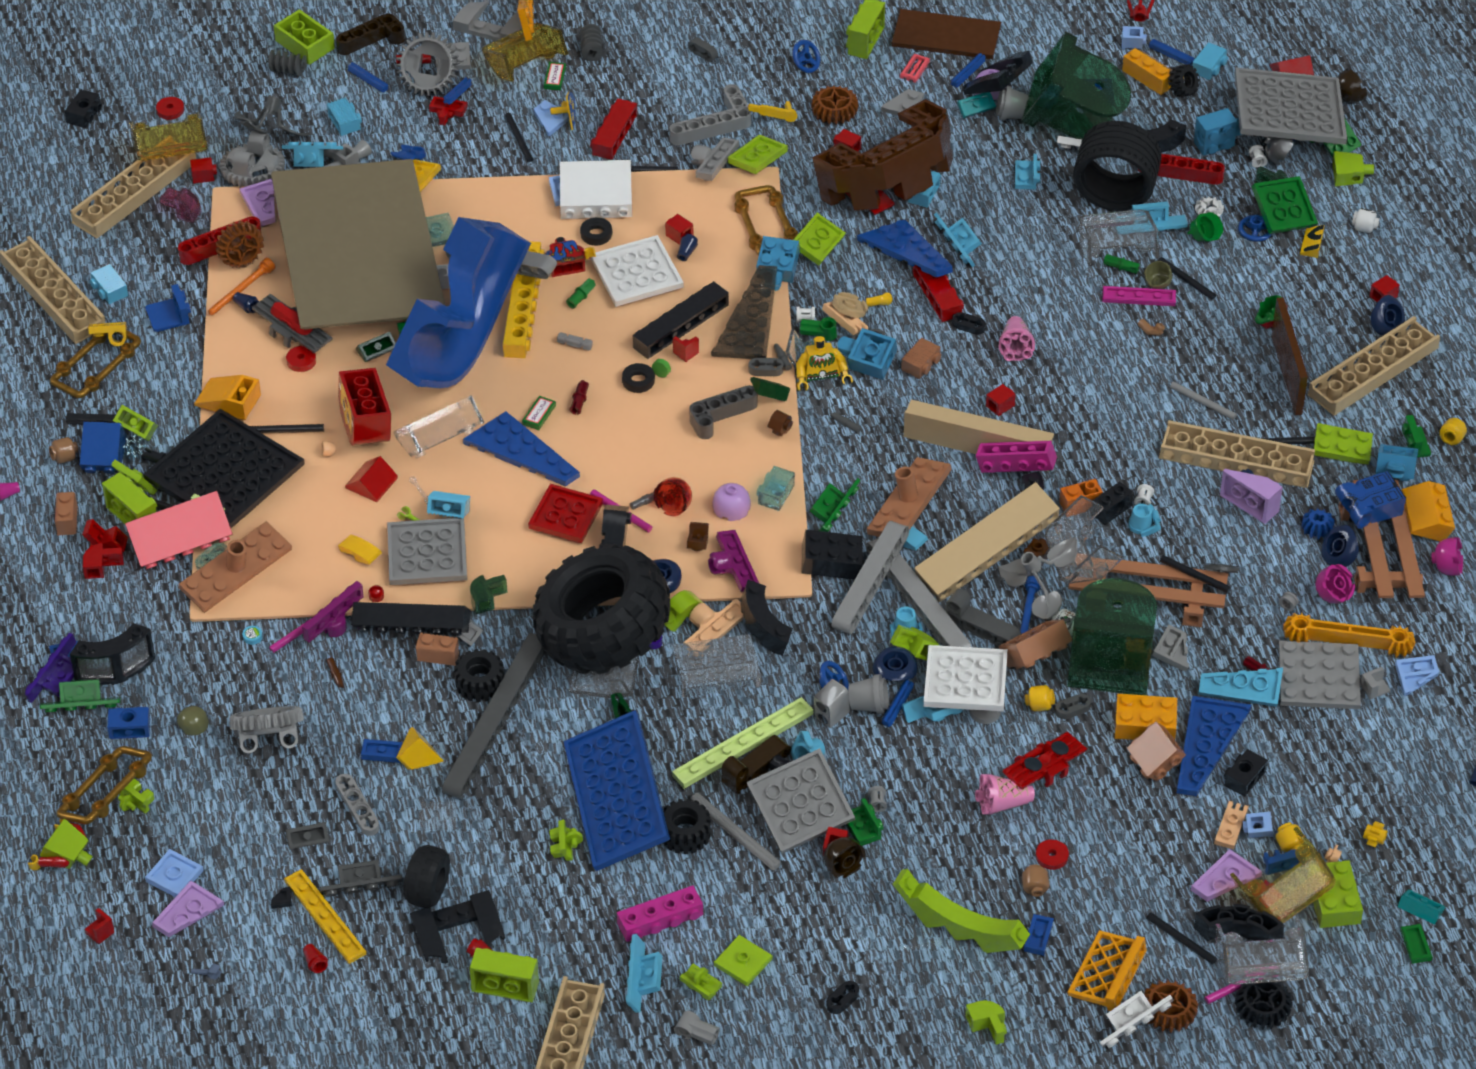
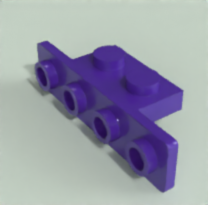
M69 633L60 641L57 650L49 656L46 665L38 671L35 680L27 686L25 696L28 702L32 703L42 689L59 697V682L71 681L73 679L71 659L67 656L76 644L72 633Z

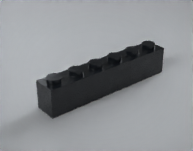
M714 281L704 286L700 291L633 334V348L645 358H651L672 344L675 336L681 338L729 305V292Z
M353 602L351 625L357 628L359 632L376 630L379 633H387L388 630H394L395 633L405 634L406 631H413L415 634L422 632L424 634L426 631L435 635H443V632H450L451 635L460 636L462 633H469L471 610L462 605Z

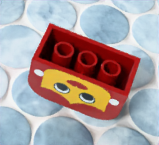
M376 367L340 371L338 386L339 407L350 444L353 446L390 441L391 411Z

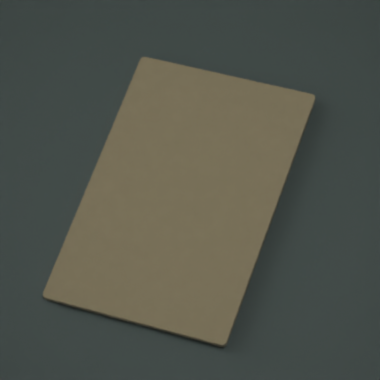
M412 159L283 170L271 173L301 329L408 319L417 299L439 301L445 305Z

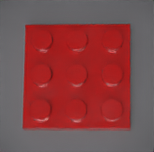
M550 484L530 519L528 527L532 530L582 543L603 505V498Z

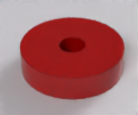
M177 97L163 98L156 104L157 115L166 120L179 118L184 113V103Z
M304 346L294 347L286 355L287 365L293 371L306 372L315 366L316 354Z
M1045 840L1037 846L1036 860L1040 866L1046 869H1060L1068 861V848L1058 840Z

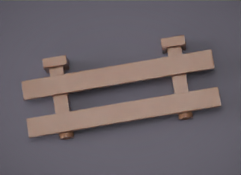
M1339 502L1338 508L1341 521H1347L1350 518V514ZM1405 508L1403 515L1391 518L1403 571L1389 572L1378 522H1370L1363 528L1372 572H1366L1365 566H1357L1354 577L1357 593H1365L1366 588H1376L1378 598H1394L1393 588H1407L1409 598H1424L1423 574L1419 572Z
M1077 554L1072 563L1073 568L1095 570L1094 578L1070 576L1068 589L1092 592L1091 595L1087 594L1085 613L1105 615L1107 597L1103 596L1104 594L1189 604V607H1184L1182 625L1202 627L1204 609H1201L1200 606L1224 608L1226 595L1202 592L1203 584L1206 583L1168 565ZM1195 569L1227 585L1228 573ZM1107 572L1192 582L1191 590L1106 580Z

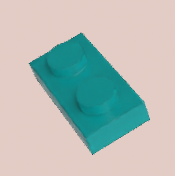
M990 92L974 95L957 102L963 119L995 109L996 107Z

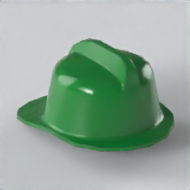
M1212 212L1199 214L1190 223V231L1187 234H1192L1193 238L1199 242L1218 240L1224 230L1221 219Z

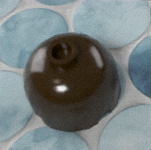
M1347 68L1337 76L1340 83L1341 98L1344 102L1350 104L1357 103L1367 97L1366 88H1361L1360 84L1362 81L1353 70H1348Z
M839 837L833 840L825 850V866L836 878L842 875L843 878H846L857 872L862 866L860 861L862 857L865 859V849L852 838Z

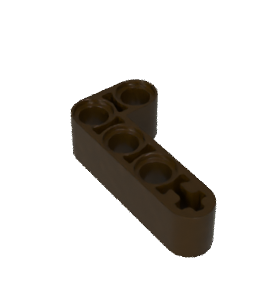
M383 14L337 35V52L340 55H348L384 38H387L392 44H402L405 41L404 26L393 14Z
M773 735L740 761L734 756L728 757L721 768L722 783L736 794H740L742 789L748 788V781L769 771V762L774 756L780 755L783 758L789 756L792 749L791 746L777 735Z

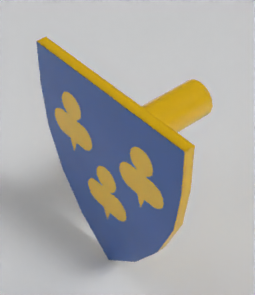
M568 92L566 101H563L560 107L550 108L551 115L568 113L571 130H573L575 125V97L572 92Z

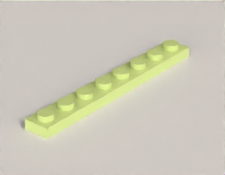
M801 697L673 770L672 777L685 789L720 769L728 757L734 756L739 758L760 746L771 736L779 735L812 716L813 709Z

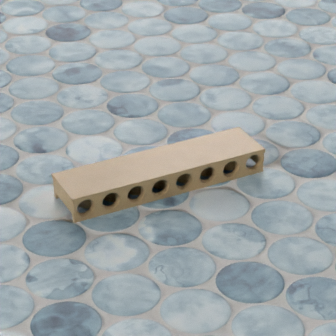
M171 136L167 137L70 210L72 224L96 239L187 171L191 167L190 160L196 159L195 150L192 149L190 151L173 141ZM170 143L169 148L164 150L166 144ZM157 152V156L153 158V154ZM145 162L144 167L139 169L141 163ZM132 171V175L128 177V173ZM120 181L119 186L114 188L115 183ZM107 190V194L103 196L102 193ZM94 200V204L89 207V203ZM82 209L80 216L76 215Z
M31 236L27 237V241L5 252L0 250L1 264L75 344L92 336V334H89V324L106 323L105 316Z
M1413 316L1310 382L1308 396L1335 416L1438 349L1440 336L1438 334L1436 336L1416 322L1417 318Z
M910 400L907 410L904 412V437L976 454L980 443L1051 440L1053 443L1054 433L920 401Z
M1168 420L1159 459L1219 471L1229 469L1240 472L1243 469H1250L1254 475L1268 477L1274 482L1308 488L1314 465L1315 449Z
M1035 482L914 568L915 574L934 594L937 601L941 602L953 594L956 589L966 585L1059 519L1060 508Z
M563 976L535 1069H583L605 997L604 983H600V986L571 981L568 980V977Z

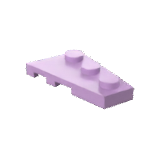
M272 179L240 188V194L252 216L260 219L261 227L276 222Z
M1229 849L1191 885V891L1208 902L1261 877L1262 871Z
M190 881L152 922V927L167 937H171L224 906V901L193 881Z

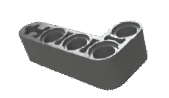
M748 385L692 403L689 407L690 423L697 436L701 439H709L714 434V422L754 410L758 406V394L753 386Z
M956 589L946 602L945 611L958 628L966 632L970 631L973 635L983 640L987 639L994 645L1000 646L1021 634L1020 630L1014 625L970 606L971 597L964 589Z

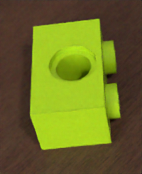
M121 405L113 419L114 422L121 423L124 428L147 441L151 439L158 427L156 423L124 405Z

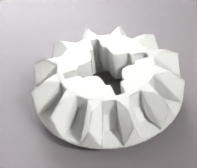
M1209 196L1207 198L1201 197L1200 200L1196 201L1195 211L1198 215L1212 212L1219 217L1224 209L1221 200H1217L1216 197L1212 199Z

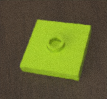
M116 459L112 462V467L126 477H130L135 485L151 495L157 492V489L142 477L143 474L135 468L131 470Z
M738 935L714 961V966L748 986L773 959V955Z

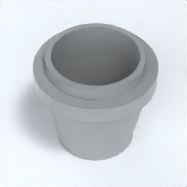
M1006 86L999 92L996 116H999V120L1003 121L1006 119H1028L1033 97L1012 89L1011 86Z
M875 674L871 678L849 684L848 692L851 710L884 714L885 710L889 708L887 682L885 678H882L881 674Z

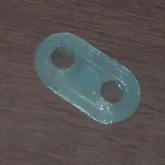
M215 543L205 550L195 560L196 569L199 570L227 550V545Z

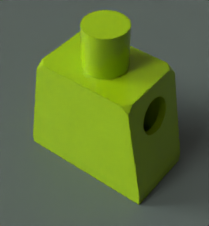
M1334 151L1332 166L1335 186L1362 184L1364 175L1374 174V164H1364L1363 155Z

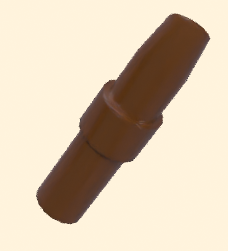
M330 657L326 660L330 674L337 687L344 688L341 672L337 668L334 658Z

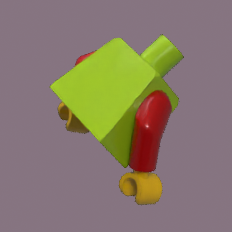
M60 819V825L54 824L55 832L44 845L39 855L41 857L38 858L35 854L30 857L32 863H27L31 870H38L40 867L71 869L76 860L87 867L93 856L84 851L88 839L81 825L68 822L66 819Z

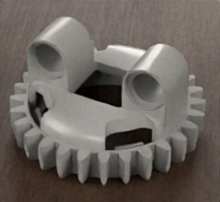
M425 32V37L418 33V39L415 36H412V42L407 39L408 46L402 45L405 50L398 51L402 57L396 58L401 61V63L396 64L397 67H401V70L397 71L398 74H402L399 79L406 80L403 85L409 84L408 90L410 91L415 88V94L420 90L421 96L425 92H427V96H430L432 91L434 95H437V90L444 93L443 87L449 89L448 83L454 84L451 78H457L454 73L459 71L456 65H459L460 62L455 61L459 55H453L456 51L455 48L450 49L453 44H446L447 38L441 41L442 35L440 34L435 38V33L433 32L431 37H429L428 32ZM420 41L422 42V45L417 47L415 50H409L410 48L413 49L416 45H418ZM422 54L440 57L436 76L419 73L423 59ZM405 71L410 72L411 76H412V77L414 78V80H415V83L412 82L413 80L410 78L409 74L406 73Z
M254 130L249 135L247 145L244 144V147L238 145L235 148H231V151H226V155H222L223 159H220L219 163L224 180H227L229 184L232 183L233 186L238 184L240 188L272 179L271 173L273 171H283L285 169L284 155H282L281 151H278V148L273 149V146H270L269 134ZM255 156L261 157L260 160L255 164ZM267 169V174L256 177L252 175L255 171Z
M279 706L235 713L230 716L229 724L231 730H238L242 751L253 753L258 747L257 735L279 733L280 742L283 747H295L298 743L297 722L303 721L304 716L302 708L299 706ZM286 734H292L295 740L289 744L284 741L283 737ZM252 739L255 742L254 747L246 748L243 744L244 740Z

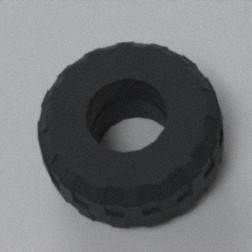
M423 845L415 850L407 867L403 885V894L408 903L422 908L437 905L445 889L450 871L449 855L444 849Z

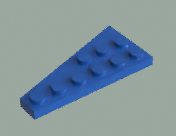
M899 220L896 223L884 225L878 229L857 235V240L860 243L866 242L873 249L877 247L881 249L882 253L899 261L906 260L908 265L912 267L917 265L921 267V271L936 278L953 272L952 265L906 220Z
M507 411L463 439L464 445H473L479 451L492 453L496 458L512 465L526 467L529 469V472L534 474L538 472L545 475L546 479L565 487L580 477V472Z
M1192 696L1183 749L1186 756L1181 762L1177 786L1178 794L1198 795L1251 711L1252 705Z

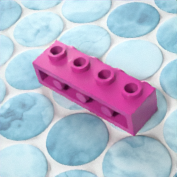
M1052 440L980 443L976 459L981 473L1053 470L1057 455Z
M692 885L617 912V924L626 942L632 940L633 934H637L642 938L651 933L657 934L662 929L668 927H677L682 922L698 919L703 915V902Z

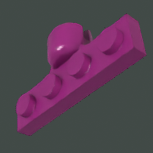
M736 530L717 532L716 538L722 551L710 554V559L708 560L710 572L714 575L731 573L740 592L744 591L747 580L759 583Z
M358 581L354 582L338 597H335L325 608L320 609L313 618L307 620L302 626L304 640L310 643L323 631L325 634L328 632L329 637L343 635L347 629L345 613L353 607V602H359L364 597L363 585Z

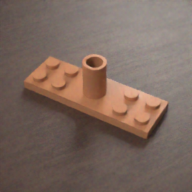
M917 457L910 467L897 469L895 471L897 486L867 527V534L880 537L889 521L906 525L910 530L952 470L951 464Z
M266 521L242 539L230 541L227 545V550L179 583V589L205 613L291 551L292 545Z

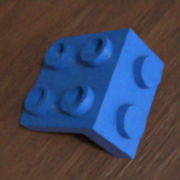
M178 284L171 285L173 299L149 304L145 307L154 332L190 324L188 316L191 313L190 305L188 302L185 303V292L180 290Z

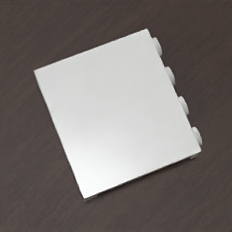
M631 160L560 162L561 219L632 217Z

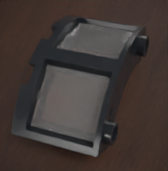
M132 623L125 632L110 640L101 642L79 640L70 653L75 681L100 679L101 687V685H115L125 682L137 673L143 672L155 659L151 629Z

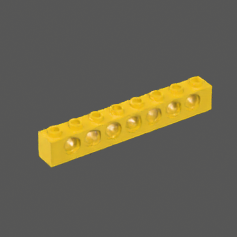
M529 241L531 245L528 251L545 254V250L541 249V242ZM520 274L515 276L503 341L504 357L526 358L527 351H530L531 340L529 338H532L533 327L531 325H534L535 314L533 312H536L537 301L535 299H538L539 288L537 286H540V278Z

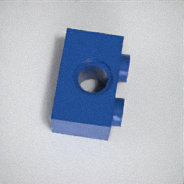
M149 707L108 709L107 728L109 738L150 737L151 718Z

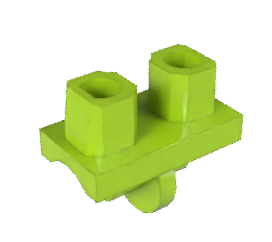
M134 778L118 797L120 801L119 808L122 811H128L129 809L133 811L137 807L143 813H147L149 811V804L155 799L154 793L146 789L140 794L138 791L142 789L141 784Z
M564 819L558 821V827L550 829V838L553 843L559 841L558 844L550 846L552 856L554 858L564 857L566 861L573 860L572 848H576L583 841L582 833L578 832L576 828H567Z
M694 963L680 976V981L685 983L690 989L701 994L706 1000H711L722 987V982L708 974V969L705 967L700 968Z

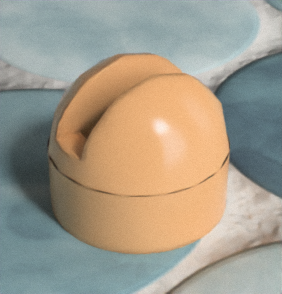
M323 441L322 456L333 455L336 449L335 444Z

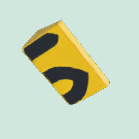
M1325 225L1306 229L1300 255L1318 258Z

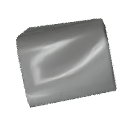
M831 679L814 696L815 718L821 721L818 715L822 714L827 719L828 724L825 725L829 728L843 719L850 712L847 688L836 680Z

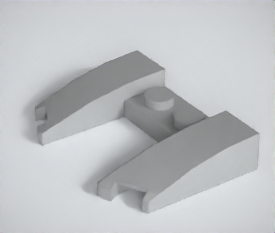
M488 0L483 2L470 1L453 19V30L513 46L518 44L524 34L518 11L508 20L504 27L478 20L489 4Z

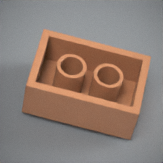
M1064 619L1045 621L1001 644L999 649H1008V667H1016V669L1022 667L1029 668L1035 665V661L1039 658L1041 660L1046 659L1052 655L1051 652L1067 648V644L1073 640Z

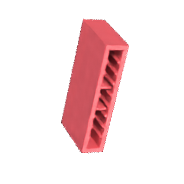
M217 491L125 523L140 566H145L146 569L157 566L156 562L164 560V563L175 560V555L182 553L183 556L194 553L193 549L200 547L201 550L211 547V542L217 540L219 543L230 540L229 536L233 535Z

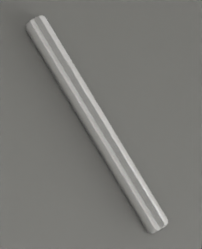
M695 793L692 795L691 802L696 800L699 802V805L703 804L710 813V819L771 870L774 871L780 867V860L701 794Z

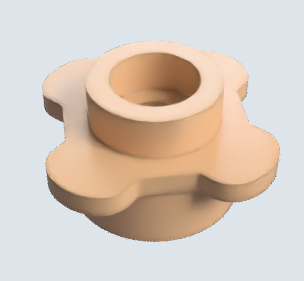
M1337 844L1333 849L1329 848L1324 856V859L1327 860L1326 863L1339 860L1342 851L1337 849Z

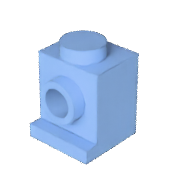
M1123 26V50L1125 48L1142 49L1143 44H1146L1147 34H1143V27Z
M1271 812L1246 814L1247 821H1243L1244 833H1248L1249 838L1273 837ZM1256 825H1260L1262 827L1254 829Z

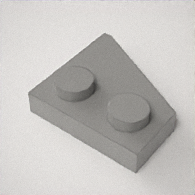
M907 89L882 105L881 111L898 115L899 112L923 101L925 93Z
M1168 624L1152 656L1187 672L1189 663H1187L1186 632Z

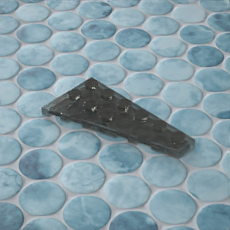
M758 266L748 289L743 293L740 303L737 304L726 324L723 334L720 335L716 347L711 351V356L743 359L767 358L777 266Z

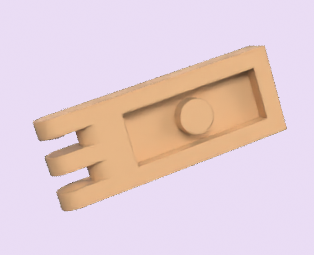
M832 301L823 304L822 310L852 335L860 333L862 328L868 330V326L859 318L849 317L837 311L833 307Z
M1229 801L1214 844L1234 850L1249 806L1245 805L1243 811H1241L1240 803H1237L1234 809L1232 808L1233 801Z

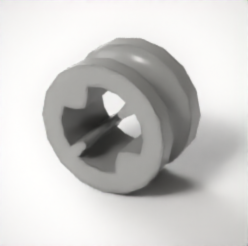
M1285 592L1279 599V605L1288 611H1292L1299 603L1296 595L1291 592Z

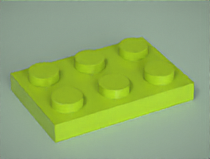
M759 134L728 156V163L750 173L757 174L788 152V145Z
M817 212L793 240L799 241L801 254L820 266L844 238L846 232Z
M1317 423L1313 447L1315 449L1314 455L1369 465L1373 433Z

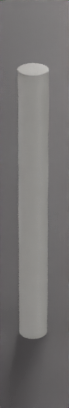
M1174 381L1170 385L1171 389L1232 420L1237 417V414Z

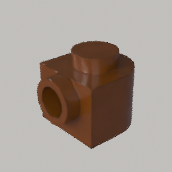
M776 410L772 414L767 427L773 429L772 433L783 436V433H787L793 425L792 417Z

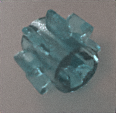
M133 435L132 440L126 438L128 443L122 446L128 449L126 455L133 453L134 458H136L137 453L142 455V448L147 447L141 444L143 438L136 440L135 435ZM131 442L139 443L137 446L139 448L138 451L130 450L132 447L130 445Z

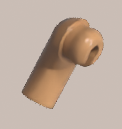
M1141 319L1138 322V326L1147 335L1160 336L1164 333L1165 326L1162 323H1156L1155 326H1151L1145 319Z

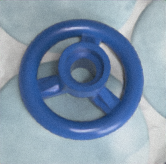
M800 40L794 45L792 55L796 66L805 73L815 72L821 61L818 48L809 40ZM803 45L802 51L798 52L799 47ZM809 47L813 50L815 54V60L811 57V54L809 53ZM809 63V64H811L813 67H811V68H806V67H804L803 65Z
M1260 215L1247 216L1238 224L1239 233L1247 240L1260 242L1272 236L1269 232L1265 235L1257 236L1261 230L1267 229L1264 219ZM1244 225L1250 228L1252 235L1244 231Z
M833 661L823 662L820 667L821 678L819 681L821 687L823 688L831 679H834L837 682L842 680L843 686L848 690V679L842 668ZM827 667H832L838 674L832 673Z

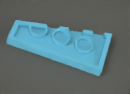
M1283 667L1272 670H1241L1232 673H1201L1198 695L1277 707Z

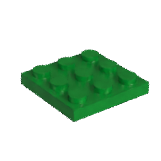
M1300 176L1254 183L1251 186L1269 234L1310 228L1318 224Z

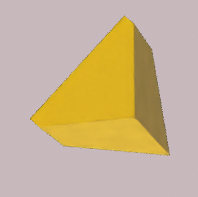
M414 727L409 729L396 757L409 770L444 762L434 748Z

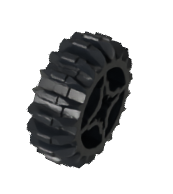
M1256 976L1254 981L1248 979L1246 984L1242 983L1240 989L1236 992L1235 998L1236 1012L1240 1013V1019H1245L1246 1025L1253 1022L1254 1028L1257 1025H1261L1262 1030L1265 1028V1025L1272 1029L1274 1025L1279 1027L1281 1022L1285 1023L1287 1017L1291 1014L1293 1004L1291 993L1288 992L1287 986L1282 987L1281 981L1275 983L1274 978L1266 980L1265 976L1262 980H1259ZM1252 996L1253 1001L1249 1004L1247 999ZM1278 1001L1280 1006L1275 1009V1002Z

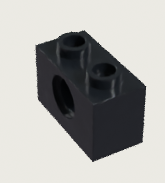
M80 89L64 111L66 123L86 128L89 123H92L94 115L100 112L102 108L100 95Z
M1119 481L1093 500L1091 515L1106 525L1132 506L1133 491Z
M1247 749L1242 755L1239 754L1234 765L1228 767L1225 771L1224 786L1245 797L1265 774L1268 760Z

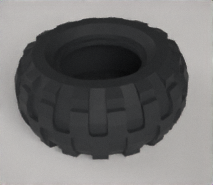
M605 544L602 548L598 549L592 546L583 549V553L575 557L573 555L562 561L563 564L557 570H551L545 577V585L540 586L536 592V600L533 605V627L536 631V637L550 658L558 664L582 674H588L590 671H596L597 674L608 673L611 668L619 666L621 669L631 664L630 660L638 655L642 657L651 649L649 645L653 641L660 639L664 632V623L668 622L670 615V589L659 567L645 554L627 545L621 547L617 546V544ZM616 597H621L613 607L603 614L588 620H582L589 611L599 604Z

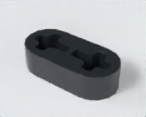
M963 312L955 313L952 317V325L956 329L976 335L985 332L986 322L982 318Z
M846 981L828 996L826 1001L827 1010L832 1014L842 1013L859 997V985L854 981ZM846 989L849 991L853 989L854 993L849 992L846 994ZM840 1001V1006H832V1002L837 1003Z

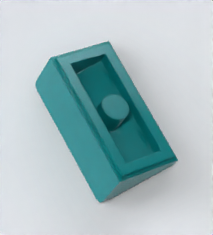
M1410 889L1401 896L1398 908L1434 925L1446 908L1444 905Z

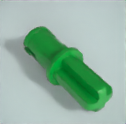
M1106 254L1104 258V264L1119 268V271L1125 270L1135 274L1139 271L1140 263L1126 260L1125 257L1119 258Z
M588 278L580 287H577L571 297L566 300L567 305L572 309L576 308L596 286L595 281Z

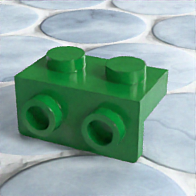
M1406 415L1405 422L1402 424V433L1405 435L1408 448L1418 449L1417 458L1431 456V450L1422 427H1417L1413 415Z
M863 798L861 799V806L851 809L855 820L846 824L854 839L861 846L880 840L883 830L882 821L876 818L872 804H868L867 800Z

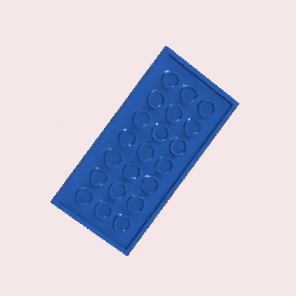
M636 710L563 741L592 865L596 871L670 840L642 725Z

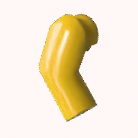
M888 292L883 295L866 298L868 307L890 305L893 301L892 295Z

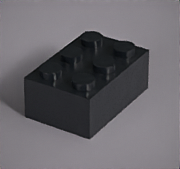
M805 529L802 542V574L856 579L863 565V536Z

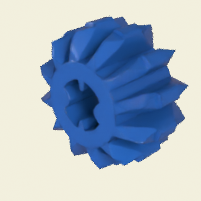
M1318 507L1315 511L1310 509L1308 513H1305L1301 523L1304 535L1309 534L1310 539L1314 536L1318 540L1320 536L1325 538L1327 533L1334 527V519L1331 513H1326L1325 509L1320 511Z

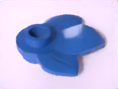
M402 144V151H391L393 157L400 158L401 160H422V158L426 157L425 149L420 146Z

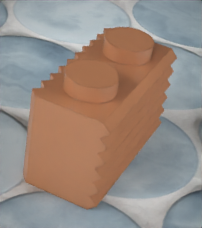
M921 338L902 357L901 370L918 379L924 374L927 375L931 366L934 363L937 364L941 359L940 346Z
M74 492L56 494L55 525L57 535H74L77 533L78 506Z
M421 632L416 644L417 661L456 666L455 662L459 655L458 638L438 636V634L431 635L430 633L423 634Z

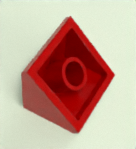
M1310 55L1270 64L1273 71L1314 75Z
M379 456L366 461L345 485V488L378 502L398 479V475Z

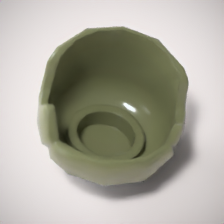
M1154 261L1144 270L1145 279L1150 288L1164 289L1171 284L1173 275L1167 263Z
M194 705L185 707L177 716L178 726L186 735L196 736L208 728L209 720L206 712L201 707Z

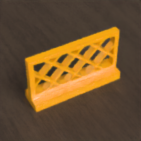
M1099 930L1067 992L1068 995L1106 1006L1108 1011L1119 1006L1147 951L1145 937L1137 936L1136 939H1131ZM1102 938L1111 941L1110 944L1102 947L1099 942ZM1124 944L1130 945L1129 949L1122 952L1118 948ZM1115 948L1117 954L1107 957L1105 951ZM1101 953L1104 959L1093 962L1092 956ZM1117 959L1122 960V964L1116 967H1112L1110 963ZM1107 964L1109 969L1099 973L1096 967ZM1091 969L1095 971V975L1085 978V971ZM1113 974L1114 980L1105 983L1103 977ZM1099 979L1101 985L1091 988L1089 983ZM1084 984L1088 989L1083 992L1075 991L1076 987ZM1105 989L1106 995L1104 998L1095 996L1094 993Z

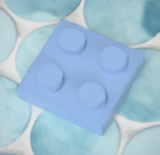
M169 849L145 876V880L156 888L176 897L190 881L194 882L203 872V866Z

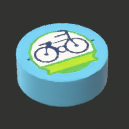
M248 626L242 633L244 642L250 645L259 643L263 638L262 630L258 626Z

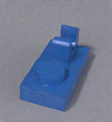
M1293 849L1285 852V854H1280L1279 850H1274L1273 857H1270L1265 852L1263 860L1266 865V875L1305 866L1307 857L1305 849Z

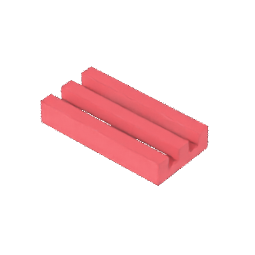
M914 54L900 74V78H906L908 81L913 80L916 83L929 64L930 58ZM916 59H919L918 62L914 65L910 74H907L912 65L914 64V62L916 61Z

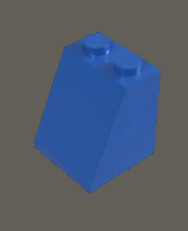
M83 422L79 464L82 470H85L86 473L103 471L106 474H114L117 471L111 464L115 459L122 463L127 433L121 423Z

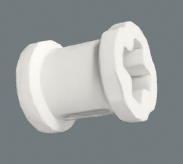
M1255 145L1249 149L1253 167H1264L1268 163L1267 157L1264 156L1262 145Z
M797 307L796 323H799L802 319L815 320V307Z
M1147 484L1139 485L1137 489L1138 496L1134 499V504H1141L1142 500L1143 504H1151L1150 499L1154 495L1153 487Z

